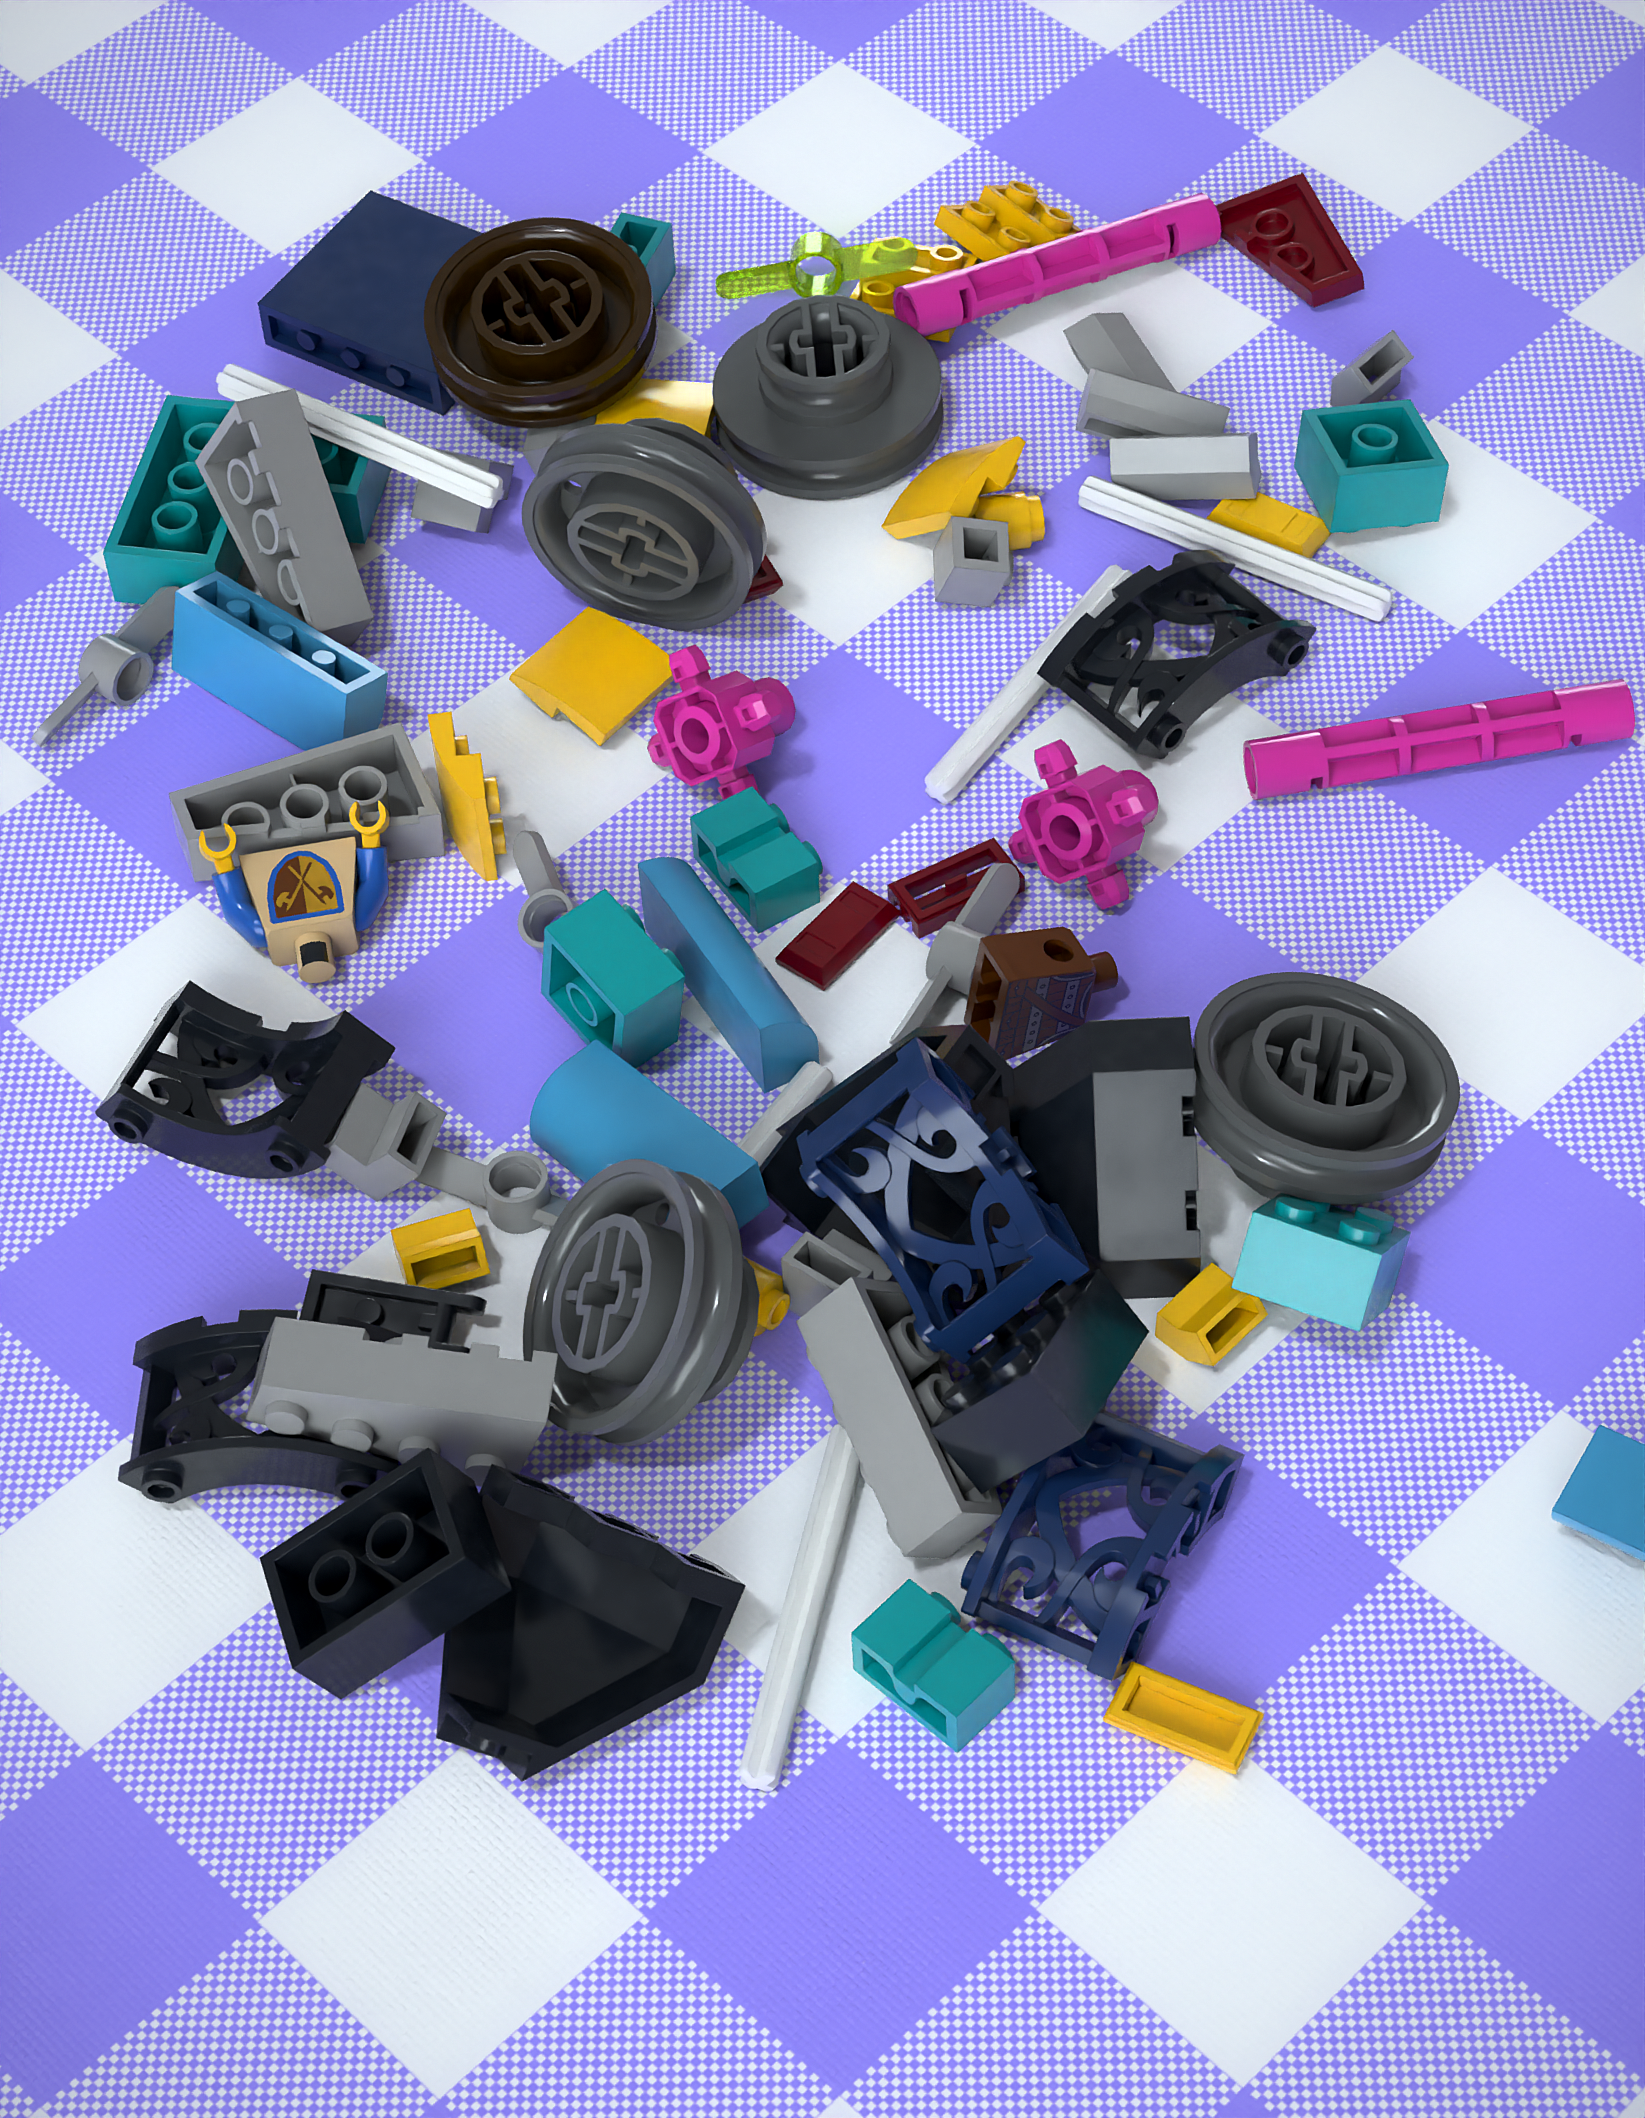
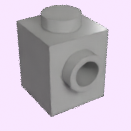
M951 516L933 550L935 602L983 607L992 606L1001 588L1009 586L1013 575L1014 558L1012 552L1009 551L1008 522Z

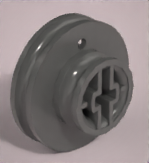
M815 295L791 301L777 309L763 323L746 332L730 346L718 363L714 373L712 397L716 414L717 436L722 451L728 456L733 467L744 477L761 487L788 496L807 499H835L856 496L885 487L910 473L926 459L936 445L943 427L944 410L941 394V368L936 353L929 342L913 327L903 321L878 312L869 304L847 296Z
M661 418L633 419L625 424H595L577 428L564 434L549 447L522 503V524L532 550L543 566L565 588L588 604L616 618L673 631L708 628L727 620L735 614L744 603L752 585V579L758 572L766 553L767 533L761 512L749 492L739 482L738 475L728 456L703 434L684 424ZM570 481L576 482L581 487L573 485Z
M1306 972L1264 974L1235 983L1214 997L1203 1010L1192 1041L1195 1069V1096H1192L1194 1127L1208 1146L1230 1165L1236 1176L1260 1195L1272 1199L1282 1192L1301 1199L1331 1203L1330 1205L1332 1206L1371 1203L1397 1196L1413 1188L1432 1171L1445 1144L1446 1135L1451 1128L1459 1106L1460 1084L1458 1073L1447 1049L1434 1032L1416 1015L1389 997L1360 984L1322 974Z
M629 1159L610 1165L597 1173L578 1190L566 1205L551 1229L536 1263L528 1291L523 1323L524 1361L532 1362L533 1350L558 1353L548 1420L564 1430L582 1435H593L598 1439L616 1445L638 1446L652 1442L668 1433L697 1404L714 1399L734 1380L749 1354L757 1328L759 1290L754 1269L743 1256L741 1237L735 1215L721 1191L701 1177L677 1172L653 1161Z

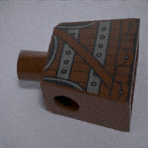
M1065 927L980 938L963 1021L965 1024H970L1004 1060L1016 1057L1057 1041L1083 1025L1091 994L1116 987L1118 983L1116 963L1107 951L1087 955L1073 932Z

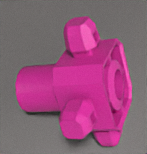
M696 645L670 654L669 666L675 684L679 683L682 692L657 702L653 722L658 733L651 737L647 746L652 762L663 767L671 765L675 776L691 787L717 777L720 787L717 789L723 800L751 786L759 793L754 774H749L746 764L771 755L775 737L784 734L791 728L795 720V704L788 688L779 680L771 677L753 681L737 670L711 680L708 672L711 668L703 652Z
M1062 739L1034 750V762L1040 780L1045 778L1048 787L1023 799L1018 816L1022 829L1014 832L1008 842L1014 860L1024 864L1037 861L1042 875L1058 884L1086 875L1089 883L1085 886L1094 903L1102 910L1129 899V887L1123 869L1118 870L1115 862L1140 850L1145 833L1144 827L1154 820L1158 812L1159 800L1156 789L1150 779L1141 772L1132 769L1116 772L1104 764L1078 774L1075 769V765L1078 763L1070 747Z

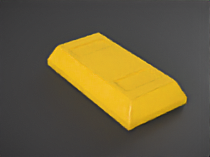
M1257 492L1256 499H1222L1206 518L1310 559L1332 534L1329 532L1323 519L1260 492Z
M1131 1661L1103 1717V1722L1236 1775L1264 1718V1713Z

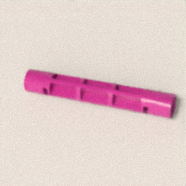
M1198 193L1144 210L1140 214L1095 228L1089 227L1077 231L1076 234L1028 249H1018L1009 255L964 269L957 268L897 287L893 293L894 313L897 319L913 327L923 337L972 322L976 318L1023 303H1033L1048 295L1086 283L1093 284L1105 280L1108 276L1153 262L1159 263L1218 243L1221 235L1220 217L1213 201L1206 194Z
M1616 679L1246 740L1243 744L1245 777L1252 798L1258 800L1306 792L1310 790L1312 784H1316L1318 789L1565 749L1571 741L1575 746H1583L1631 738L1634 734V705L1627 683L1623 679Z

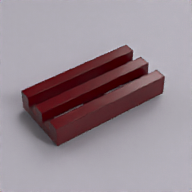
M993 837L888 884V900L894 906L899 905L901 917L906 923L912 922V931L920 939L940 930L947 922L956 920L990 867L968 877L967 874L993 862L1012 864L1017 869L1020 879L1017 894L1025 891V876ZM945 884V887L914 900L915 897Z

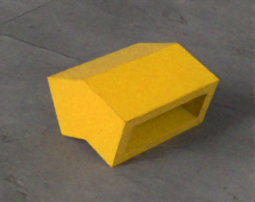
M470 1208L391 1230L395 1255L404 1282L407 1285L439 1289L491 1274L482 1238L476 1228Z
M1211 1262L1157 1313L1155 1337L1187 1361L1214 1366L1255 1328L1268 1313L1259 1297L1231 1288L1234 1278Z

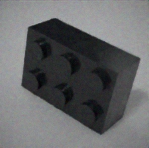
M1099 1268L1070 1286L1060 1279L1041 1295L1038 1300L1039 1304L1027 1311L1023 1308L991 1333L994 1336L992 1340L979 1348L967 1360L966 1366L970 1370L968 1375L956 1382L943 1395L941 1400L946 1407L931 1427L930 1432L981 1494L1083 1438L1149 1333L1146 1326Z
M429 1447L260 1557L292 1669L339 1699H343L512 1590L475 1481Z

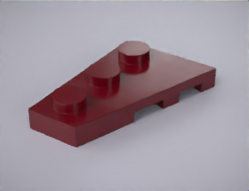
M1303 172L1215 205L1221 222L1220 237L1313 308L1365 289L1361 269Z

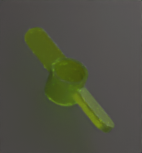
M810 232L802 235L795 241L791 249L790 261L720 274L715 279L716 293L725 299H736L792 288L803 298L815 295H834L839 290L842 282L911 269L917 262L918 250L912 241L901 237L842 248L840 242L832 235L824 232ZM817 256L830 261L835 269L826 275L814 276L804 272L798 263L805 258Z

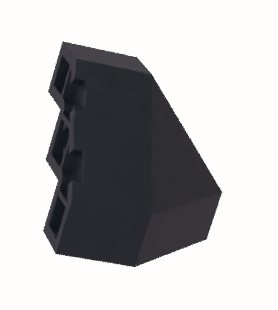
M1189 1016L1090 1020L1013 1069L1015 1096H1008L1011 1136H1018L1019 1147L1037 1171L1027 1181L1035 1184L1039 1190L1036 1194L1048 1205L1051 1203L1059 1205L1084 1253L1090 1270L1076 1281L1099 1268L1123 1299L1175 1297L1200 1274L1201 1241L1200 1229L1197 1227L1196 1190H1199L1197 1135L1194 1130L1192 1096H1195V1069Z
M970 1024L917 1027L776 1129L782 1138L759 1168L767 1196L787 1214L782 1222L803 1234L807 1231L820 1240H823L832 1229H835L879 1255L856 1224L829 1196L826 1198L818 1196L806 1184L800 1173V1166L803 1164L796 1138L806 1130L813 1132L898 1062L896 1053L916 1036L951 1067L973 1090L976 1095L970 1100L972 1110L976 1114L982 1113L987 1119L984 1122L987 1128L994 1132L1003 1125L1011 1135L1008 1096H1015L1013 1068ZM909 1092L881 1113L878 1118L895 1126L899 1114L911 1096ZM864 1127L834 1153L854 1173L865 1175L869 1168L866 1157L852 1150L866 1146H876L888 1151L889 1142ZM942 1130L939 1133V1145L936 1146L929 1145L921 1138L920 1144L941 1156L951 1157L956 1150V1140L946 1130ZM1011 1136L1019 1146L1018 1136ZM915 1161L912 1176V1213L915 1228L941 1239L975 1244L971 1230V1209L977 1191L986 1180L980 1169L975 1167L961 1172H940L929 1169ZM885 1189L873 1192L885 1206ZM995 1203L989 1211V1225L994 1243L999 1241L993 1233L992 1225L999 1224L1005 1227L1010 1220L1007 1210L1001 1203ZM1025 1260L1001 1266L1003 1280L1021 1267ZM926 1261L933 1273L941 1266L940 1264ZM976 1269L978 1287L971 1300L963 1302L962 1288L958 1284L951 1286L948 1298L954 1309H967L987 1293V1285L982 1269Z
M491 1464L479 1495L512 1590L445 1632L436 1738L499 1759L522 1782L703 1685L746 1585L721 1566L696 1554L688 1556L677 1552L669 1546L658 1542L659 1536L613 1514H603L575 1502V1496L563 1490Z

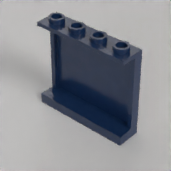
M370 190L257 303L265 345L444 416L456 401L443 387L434 367L424 327L425 300L435 276L445 262L462 246L483 233Z

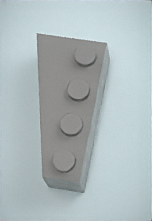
M294 388L236 401L195 463L262 597L345 647L351 646L374 619V615L296 390Z
M401 722L168 793L176 835L195 882L213 880L211 875L217 872L214 862L208 861L199 850L198 842L202 830L207 847L212 851L221 852L229 846V840L225 835L223 823L232 827L236 834V847L231 856L234 866H240L239 855L354 836L357 846H362V834L353 827L349 818L350 808L356 801L360 805V824L364 827H371L378 822L380 817L378 801L388 810L390 816L389 826L380 835V844L387 846L388 862L445 856L441 813Z
M851 1276L796 1321L807 1345L806 1353L808 1359L821 1375L833 1402L834 1416L849 1436L860 1460L859 1468L861 1475L873 1489L887 1519L886 1527L892 1541L900 1548L903 1557L946 1559L997 1521L1003 1512L996 1487L981 1494L930 1432L931 1427L946 1407L941 1400L943 1395L954 1385L946 1364L953 1357L944 1350L939 1353L932 1351L919 1338L913 1326V1321L916 1317L898 1282Z
M275 1317L260 1352L246 1416L247 1421L265 1425L273 1432L283 1435L300 1434L330 1442L333 1445L398 1460L402 1464L429 1447L472 1478L476 1486L482 1487L491 1464L520 1473L547 1423L558 1353L533 1350L532 1362L500 1358V1346L471 1342L470 1353L433 1349L429 1345L428 1336L403 1333L402 1337L392 1338L386 1342L369 1341L370 1336L365 1328Z

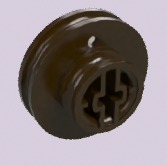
M540 217L524 219L498 226L472 239L457 250L441 267L428 290L424 306L426 337L431 349L435 370L445 390L457 403L472 414L487 421L509 427L526 429L558 427L581 421L600 413L624 397L642 378L652 360L657 344L658 322L651 284L645 266L638 255L627 243L610 231L585 221L570 218Z

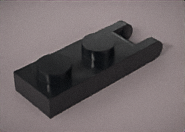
M312 1269L299 1320L337 1325L338 1316L374 1324L401 1335L405 1333L428 1336L429 1345L433 1349L470 1353V1348L450 1344L457 1314L483 1316L487 1301L481 1297Z

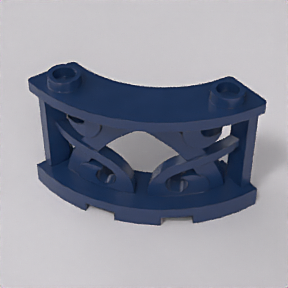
M916 1036L896 1053L898 1062L813 1132L806 1130L796 1138L803 1164L800 1166V1173L814 1193L822 1198L829 1196L848 1215L879 1253L900 1285L914 1312L916 1319L913 1321V1326L923 1343L936 1353L944 1350L964 1365L974 1354L973 1347L1061 1279L1070 1286L1088 1272L1090 1268L1079 1242L1059 1205L1056 1203L1048 1205L1037 1196L1036 1193L1039 1190L1035 1184L1027 1181L1037 1171L1003 1125L994 1132L987 1128L984 1124L987 1119L981 1112L976 1114L972 1110L970 1100L976 1095L973 1090L951 1067ZM909 1092L911 1096L899 1114L895 1126L878 1118L881 1113ZM865 1127L889 1142L888 1151L876 1146H866L852 1150L866 1157L869 1163L866 1174L859 1175L854 1173L834 1152ZM942 1130H946L956 1140V1150L951 1157L941 1156L920 1144L921 1138L929 1145L936 1146L939 1145V1133ZM915 1161L929 1169L940 1172H961L975 1167L980 1169L986 1180L977 1191L971 1209V1230L975 1244L941 1239L915 1228L912 1213V1176ZM885 1189V1206L873 1192ZM995 1203H1001L1007 1210L1010 1220L1005 1227L999 1224L992 1225L993 1233L999 1241L994 1243L989 1225V1211ZM1032 1257L1003 1280L1001 1266ZM926 1261L940 1264L941 1266L933 1273ZM976 1269H982L987 1285V1293L957 1316L948 1298L949 1289L953 1284H958L963 1290V1302L971 1300L978 1287Z
M1106 1400L1083 1438L1026 1469L1007 1502L984 1552L980 1550L975 1551L966 1564L961 1578V1589L967 1591L961 1607V1612L973 1618H982L1087 1665V1671L1113 1681L1126 1673L1131 1661L1137 1663L1148 1632L1171 1586L1170 1580L1161 1577L1171 1557L1176 1558L1178 1553L1188 1557L1210 1527L1223 1518L1245 1455L1221 1444L1205 1453L1104 1410L1107 1403ZM1126 1485L1128 1511L1134 1522L1147 1533L1146 1537L1141 1539L1122 1536L1105 1539L1089 1548L1077 1561L1067 1541L1059 1503L1085 1491ZM1143 1487H1150V1500L1162 1498L1167 1500V1502L1160 1506L1147 1504L1141 1497ZM1036 1521L1039 1537L1028 1536ZM1118 1562L1124 1565L1127 1573L1122 1579L1112 1581L1105 1576L1104 1565ZM1020 1567H1026L1034 1574L1023 1586L1024 1599H1035L1041 1596L1051 1586L1053 1580H1055L1058 1586L1049 1603L1037 1617L1000 1601L1008 1577ZM1099 1568H1101V1569L1099 1570V1572L1096 1574L1094 1583L1092 1584V1583L1090 1582L1089 1578H1090ZM1069 1606L1087 1628L1098 1637L1096 1643L1056 1626Z

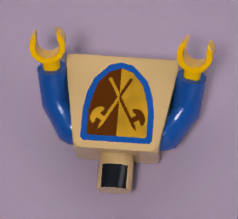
M356 801L351 806L349 813L350 822L362 834V846H357L354 836L239 855L240 866H234L231 857L236 847V834L232 827L223 823L225 835L229 840V846L221 852L212 851L207 847L202 830L198 842L199 850L203 857L208 861L214 862L217 872L211 876L227 923L251 946L266 947L272 964L277 966L297 964L301 980L308 983H321L331 979L336 972L334 957L351 955L359 950L360 931H364L373 925L389 895L387 846L380 844V835L385 832L390 821L389 812L386 807L378 801L380 813L378 822L371 827H364L360 824L359 820L361 814L359 803Z

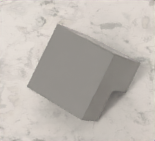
M436 449L501 477L503 480L502 489L504 490L502 499H508L514 465ZM418 480L411 517L473 532L488 533L493 508L486 509Z
M361 1082L323 1144L331 1151V1155L324 1166L377 1202L420 1176L447 1113L416 1091L393 1104Z
M832 1229L823 1240L806 1231L781 1258L783 1292L790 1296L788 1310L800 1317L851 1276L897 1282L881 1256L835 1229Z

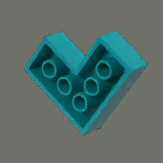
M175 395L166 396L103 550L115 602L144 604L161 587L175 586L183 588L215 571H219L237 582L245 561L195 463L236 401ZM351 413L386 428L385 416ZM311 434L348 543L365 544L392 468Z

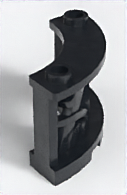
M1211 550L1186 551L1174 554L1172 565L1159 571L1148 565L1114 587L1112 594L1116 600L1108 605L1095 619L1086 612L1052 650L1037 674L1051 686L1059 688L1126 742L1128 747L1134 752L1157 759H1164L1169 752L1180 745L1189 727L1224 696L1238 687L1259 678L1286 676L1291 669L1299 665L1308 652L1309 641L1316 632V627L1305 620L1286 619L1229 574L1235 567V564L1220 552ZM1161 620L1184 625L1213 624L1215 635L1209 654L1181 659L1150 660L1154 646L1153 625ZM1136 638L1140 641V644L1132 658L1129 659L1131 657L1132 643H1127ZM1091 682L1105 686H1114L1108 704L1087 688ZM1131 688H1138L1137 713L1140 718L1143 709L1148 703L1159 701L1158 705L1139 728L1118 713Z
M189 980L164 1003L153 1020V1025L105 1099L96 1109L95 1114L107 1122L112 1133L121 1140L132 1144L142 1143L158 1152L191 1165L245 1178L277 1179L294 1177L316 1170L327 1162L331 1151L323 1144L362 1079L384 1068L396 1048L346 1010L334 1017L317 1022H291L286 1031L262 1027V1016L233 1006ZM169 1032L178 1037L177 1058L157 1051ZM222 1060L232 1066L221 1068L219 1062ZM144 1070L173 1078H156L148 1083L155 1098L169 1100L165 1105H161L133 1089ZM261 1074L272 1077L283 1102L256 1118L235 1125H227L220 1118L211 1103L207 1088L214 1090L239 1088L252 1082Z
M239 1310L238 1322L207 1326L203 1316L194 1317L154 1331L135 1343L132 1365L143 1369L130 1461L119 1466L118 1481L141 1491L150 1500L172 1504L183 1498L211 1489L237 1485L265 1484L316 1490L335 1495L347 1501L399 1467L398 1460L372 1453L366 1454L300 1434L283 1435L270 1429L257 1434L233 1420L217 1406L239 1394L255 1378L260 1352L275 1317L297 1319L298 1310ZM341 1316L337 1318V1325L365 1328L370 1336L369 1341L386 1342L392 1338L402 1337L397 1332L374 1324ZM230 1374L222 1380L219 1379V1376ZM177 1389H179L181 1399L176 1401Z

